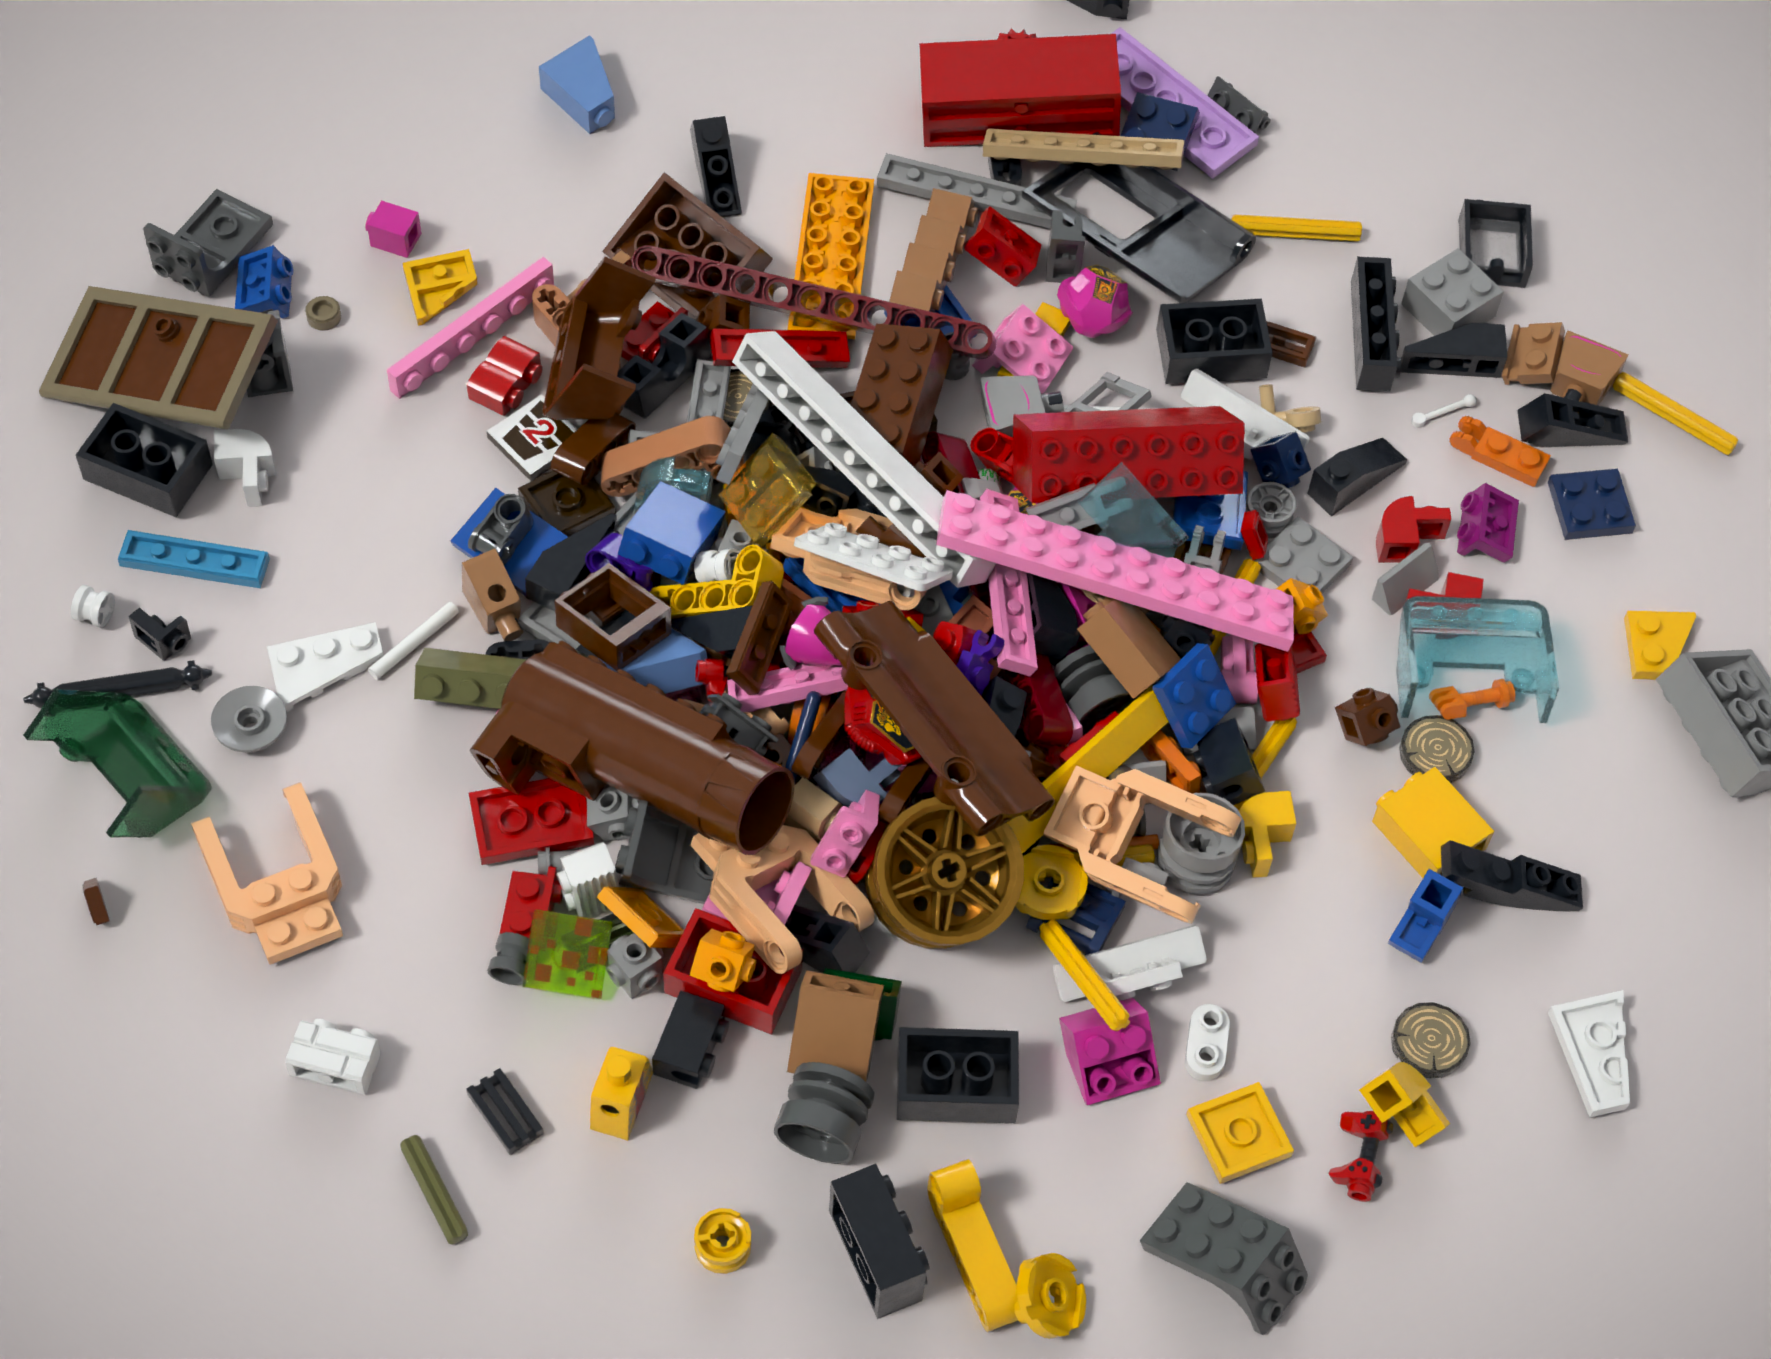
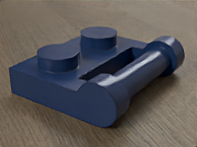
M1052 877L1046 889L1058 887L1059 884L1054 883ZM1088 883L1082 904L1076 909L1075 914L1068 919L1095 931L1096 933L1091 939L1062 924L1060 926L1077 948L1085 952V955L1102 951L1105 942L1125 908L1126 901ZM1030 916L1026 928L1038 933L1040 925L1050 920H1042Z

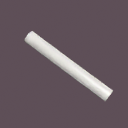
M448 602L368 668L370 675L376 680L382 677L459 613L458 608L452 602Z

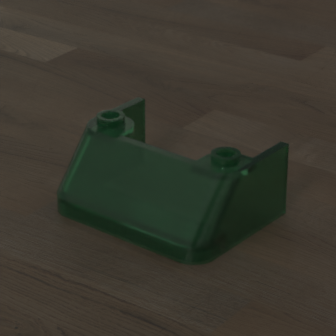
M55 689L23 734L26 740L54 741L59 747L60 754L69 761L92 762L127 802L106 831L110 838L153 837L201 804L212 790L209 780L143 705L124 693Z

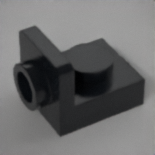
M140 607L128 616L134 637L163 661L172 654L183 650L191 639L187 620L182 616L176 618L168 626L158 616H149Z

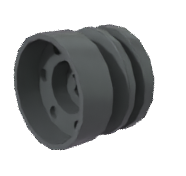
M1090 645L1080 648L1065 657L1053 670L1065 702L1082 725L1083 736L1092 730L1097 722L1104 720L1114 711L1120 714L1140 696L1138 695L1134 699L1130 696Z
M818 1062L802 1063L796 1067L793 1083L790 1084L788 1089V1098L790 1100L781 1107L774 1126V1135L790 1150L804 1157L832 1164L847 1163L853 1159L861 1137V1128L859 1126L867 1120L868 1109L872 1106L875 1092L862 1078L843 1068Z

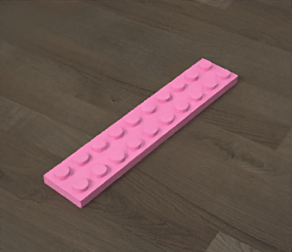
M948 490L945 493L942 501L936 542L938 546L1287 652L1294 641L1293 596L1281 590L1265 588L1252 584L1245 579H1236L1217 573L1209 568L1193 566L1177 558H1167L1148 552L1141 547H1131L1115 542L1105 536H1095L1079 531L1072 526L1059 525L1043 520L1036 515H1027L1010 510L1000 504H991L972 498L964 493L958 494Z

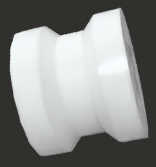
M80 586L74 595L71 605L72 619L81 622L87 619L94 626L105 627L114 610V594L107 591L98 593L91 586Z

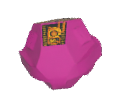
M1098 264L1085 267L1076 277L1072 276L1063 280L1059 286L1057 297L1060 300V309L1063 315L1069 318L1077 333L1093 339L1101 334L1113 333L1125 325L1133 314L1128 300L1127 283L1106 267Z

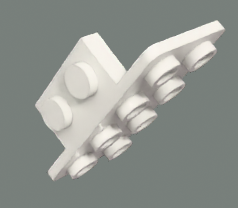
M826 523L825 526L809 530L807 533L795 537L794 546L897 583L898 591L905 597H913L915 595L914 590L926 591L952 579L954 572L953 569L944 566V562L937 558H920L912 555L911 550L906 547H889L879 543V539L875 536L868 534L856 535L847 532V527L838 523Z

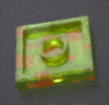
M538 909L534 910L522 988L596 1000L601 999L612 922Z

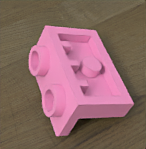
M865 790L858 803L853 801L849 808L842 806L813 852L810 864L844 878L878 824L880 795Z

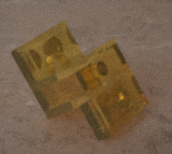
M772 433L738 469L730 484L725 483L726 488L718 496L752 540L763 547L772 538V535L776 534L812 495L810 490L817 482L781 437Z

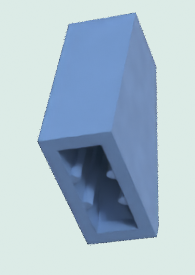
M590 35L539 66L540 89L589 134L600 127H605L611 120L615 119L614 95L594 39Z
M672 629V634L621 670L633 676L637 683L644 686L652 684L666 694L702 685L703 683L695 681L697 660L708 658L706 649ZM602 661L607 666V668L617 672L604 661Z

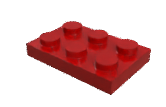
M550 778L528 782L519 795L503 787L469 792L481 865L538 855V852L545 851L546 848H550V851H562L595 845L593 831L587 827L586 797Z

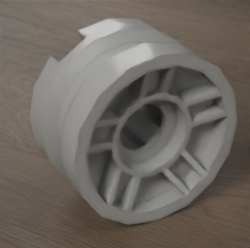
M1263 482L1256 485L1249 492L1246 502V512L1252 510L1259 512L1269 538H1276V535L1280 534L1292 522L1296 509V499L1291 490L1276 482Z

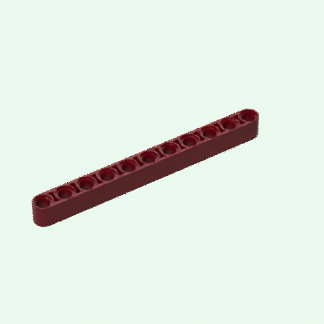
M644 245L639 247L632 256L633 268L656 277L655 283L713 297L722 294L750 303L751 306L873 334L875 329L871 322L873 314L878 310L887 311V319L883 324L904 326L909 319L918 318L921 321L920 327L941 329L944 326H952L954 334L948 342L953 349V354L974 359H986L996 349L995 336L987 326L981 323L654 246ZM651 256H656V267L651 271H645V261ZM683 264H689L690 271L685 278L677 279L676 271L678 267ZM717 271L722 272L721 282L717 286L710 287L708 284L710 275ZM754 279V290L749 294H742V283L745 280ZM780 287H787L788 295L786 299L781 302H774L773 294L775 290ZM814 294L820 295V305L814 310H807V299ZM846 302H852L854 304L853 313L846 318L839 317L840 306ZM983 333L987 335L988 341L983 348H971V340L976 334Z
M935 431L928 433L922 451L924 464L940 452L964 478L980 479L965 439ZM961 482L952 492L965 494ZM987 579L985 583L969 585L972 595L976 596L992 610L989 580ZM994 631L989 635V641L991 640ZM1036 653L1038 668L1031 676L1004 669L1003 679L1027 692L1020 723L1026 739L1030 742L1057 747L1067 745L1073 735V721L1048 656Z

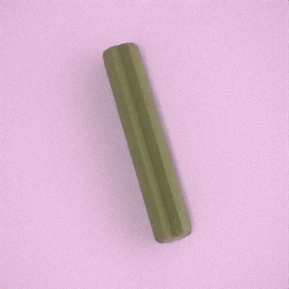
M418 1135L404 1139L400 1143L401 1151L447 1242L453 1245L466 1239L468 1236L467 1227L422 1139Z

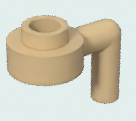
M1273 385L1259 386L1261 407L1301 432L1315 430V425L1322 422L1320 407L1316 406L1299 407L1276 412Z

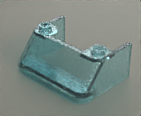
M1122 462L1077 501L1103 529L1098 535L1110 538L1119 546L1141 547L1145 550L1175 548L1181 546L1189 538Z
M1415 596L1405 602L1400 620L1396 669L1401 718L1409 717L1416 690L1425 688L1431 683L1434 675L1433 667L1503 670L1505 682L1511 681L1516 692L1536 695L1539 723H1547L1559 691V681L1549 614L1543 605L1531 600Z

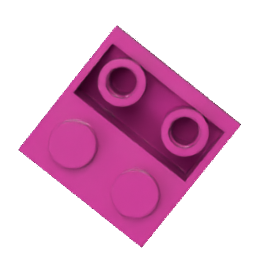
M1133 997L1120 1001L1129 1013L1130 1017L1128 1020L1130 1024L1119 1031L1110 1029L1095 1008L1059 1018L1065 1052L1086 1105L1161 1084L1148 1012Z

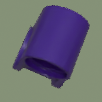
M610 533L586 554L585 562L591 573L610 563L650 592L653 588L651 580L654 572L652 571L653 569L618 555L623 537L621 534Z

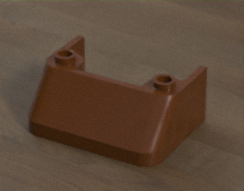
M604 256L570 300L562 315L543 405L544 416L554 420L610 419L615 413L619 415L622 412L626 400L636 388V384L617 377L624 337L630 330L637 329L642 318V311L639 310L640 301L654 285L656 277Z

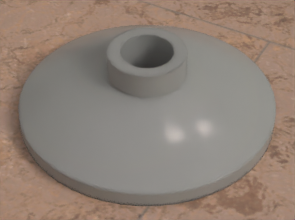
M243 686L228 692L216 703L211 715V726L217 740L225 747L238 752H255L272 745L282 735L287 723V712L281 698L273 691L260 686ZM249 723H256L253 727H245Z

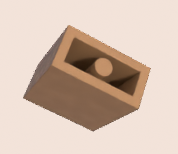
M1105 598L1102 602H1098L1084 613L1083 617L1087 621L1077 629L1133 699L1156 683L1181 660L1138 606L1113 598Z
M806 970L800 987L787 1072L794 1074L796 1067L802 1063H826L843 1068L866 1082L871 1066L884 985Z

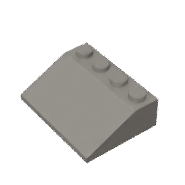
M1751 649L1684 652L1656 678L1663 690L1664 697L1673 705L1682 719L1683 727L1692 735L1701 749L1702 757L1710 763L1719 777L1722 788L1731 797L1752 796L1770 790L1771 678Z

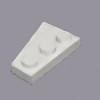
M376 622L267 646L277 695L283 701L286 712L293 710L294 704L309 696L313 699L324 693V688L340 679L346 681L367 670L384 656Z
M1623 990L1554 1005L1548 1011L1589 1118L1625 1110L1630 1104L1628 1060L1625 1058L1624 1045L1626 1026L1625 1022H1623Z

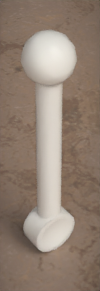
M1467 394L1463 400L1427 414L1415 413L1412 417V425L1420 428L1425 425L1427 420L1464 406L1473 407L1476 404V397L1472 394Z

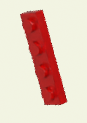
M713 328L710 334L713 366H736L732 361L746 333L776 331L812 368H847L850 363L846 331Z

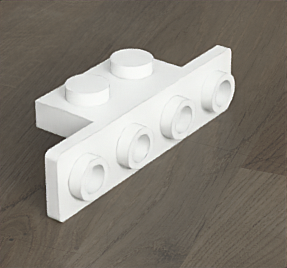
M1194 369L1191 371L1181 393V398L1195 407L1221 406L1245 423L1244 458L1252 460L1253 456L1250 449L1265 440L1297 431L1305 450L1310 440L1308 435L1201 370Z
M1195 925L1084 956L1119 1001L1136 996L1135 990L1149 987L1151 991L1172 986L1171 980L1183 977L1181 969L1203 964L1207 960L1200 929ZM1061 963L1054 964L1053 972L1060 1000L1068 1002L1086 997Z

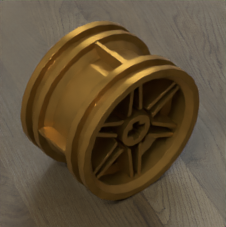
M933 797L909 807L901 812L889 825H885L882 837L878 842L875 857L865 873V889L878 920L893 935L908 944L926 949H947L983 938L995 931L1011 915L1020 898L1024 883V859L1019 841L1008 823L1001 825L986 835L978 837L955 810V806L946 805L939 801L937 797ZM926 829H931L936 834V840L933 844H928L922 840V834ZM964 835H970L974 838L975 843L970 850H965L961 847V839ZM902 860H908L912 864V872L908 875L902 874L899 870V864ZM943 861L946 867L952 865L955 873L950 875L951 882H948L947 877L941 879L938 875V871L943 868ZM979 871H984L989 875L990 880L985 886H981L975 880V874ZM917 896H922L927 900V908L924 911H919L914 907L913 901ZM962 902L965 905L966 912L963 916H956L952 913L953 903Z

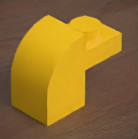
M1291 791L1257 794L1249 798L1239 810L1245 825V837L1242 843L1243 860L1245 864H1250L1252 878L1268 876L1273 860L1270 843L1291 842L1297 824Z
M1396 1063L1359 1089L1380 1121L1383 1123L1393 1116L1414 1147L1422 1144L1450 1124L1427 1090L1431 1087L1429 1082L1419 1071L1407 1063Z

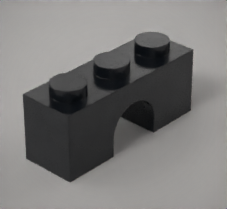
M680 313L659 333L660 349L652 363L635 355L618 371L617 377L636 384L635 391L626 400L624 407L644 419L695 372L697 359L708 360L712 356L707 326L683 313Z

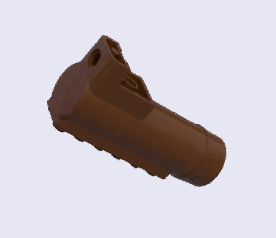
M559 641L558 644L549 642L543 652L529 657L517 668L505 688L500 710L469 750L490 779L517 795L520 794L535 772L592 801H595L607 784L639 801H648V806L698 831L702 836L723 843L745 855H753L760 852L775 838L788 816L794 796V778L791 771L759 755L752 748L736 743L729 736L726 730V723L718 716L711 713L705 716L697 712L690 703L678 698L677 701L668 698L661 689L652 684H647V686L641 685L626 671L618 669L615 672L607 668L600 659L593 655H588L586 658L578 654L570 644L564 641Z

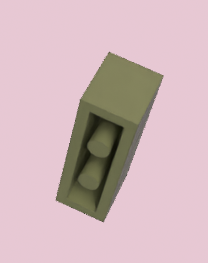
M424 648L415 665L414 699L500 709L502 697L510 678L527 659Z

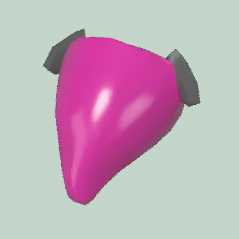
M815 597L802 602L804 609L790 629L786 646L780 645L784 663L790 670L797 666V662L818 666L842 665L838 659L836 660L814 634V628L819 621L831 613L825 607L828 604V597Z

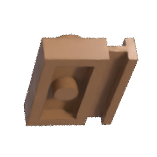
M1562 322L1529 324L1528 327L1521 328L1519 324H1514L1507 352L1508 358L1502 373L1505 385H1510L1511 381H1519L1520 384L1554 383L1565 335Z

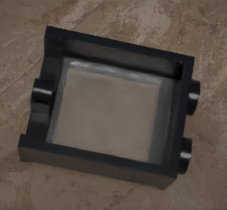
M1464 199L1458 219L1460 250L1498 286L1526 288L1533 268L1531 205Z

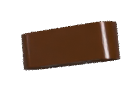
M616 413L610 419L587 420L558 447L551 461V470L581 486H585L601 472L602 456L605 452L628 444L630 429L636 430L635 422Z

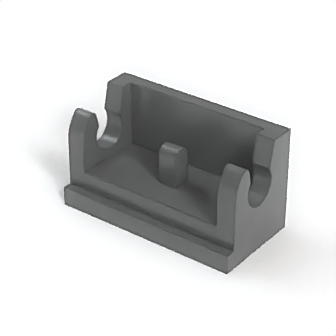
M1052 211L1045 282L1061 283L1069 277H1076L1081 272L1085 236H1082L1083 221L1079 215L1075 216V225L1067 227L1063 224L1064 217L1062 211Z

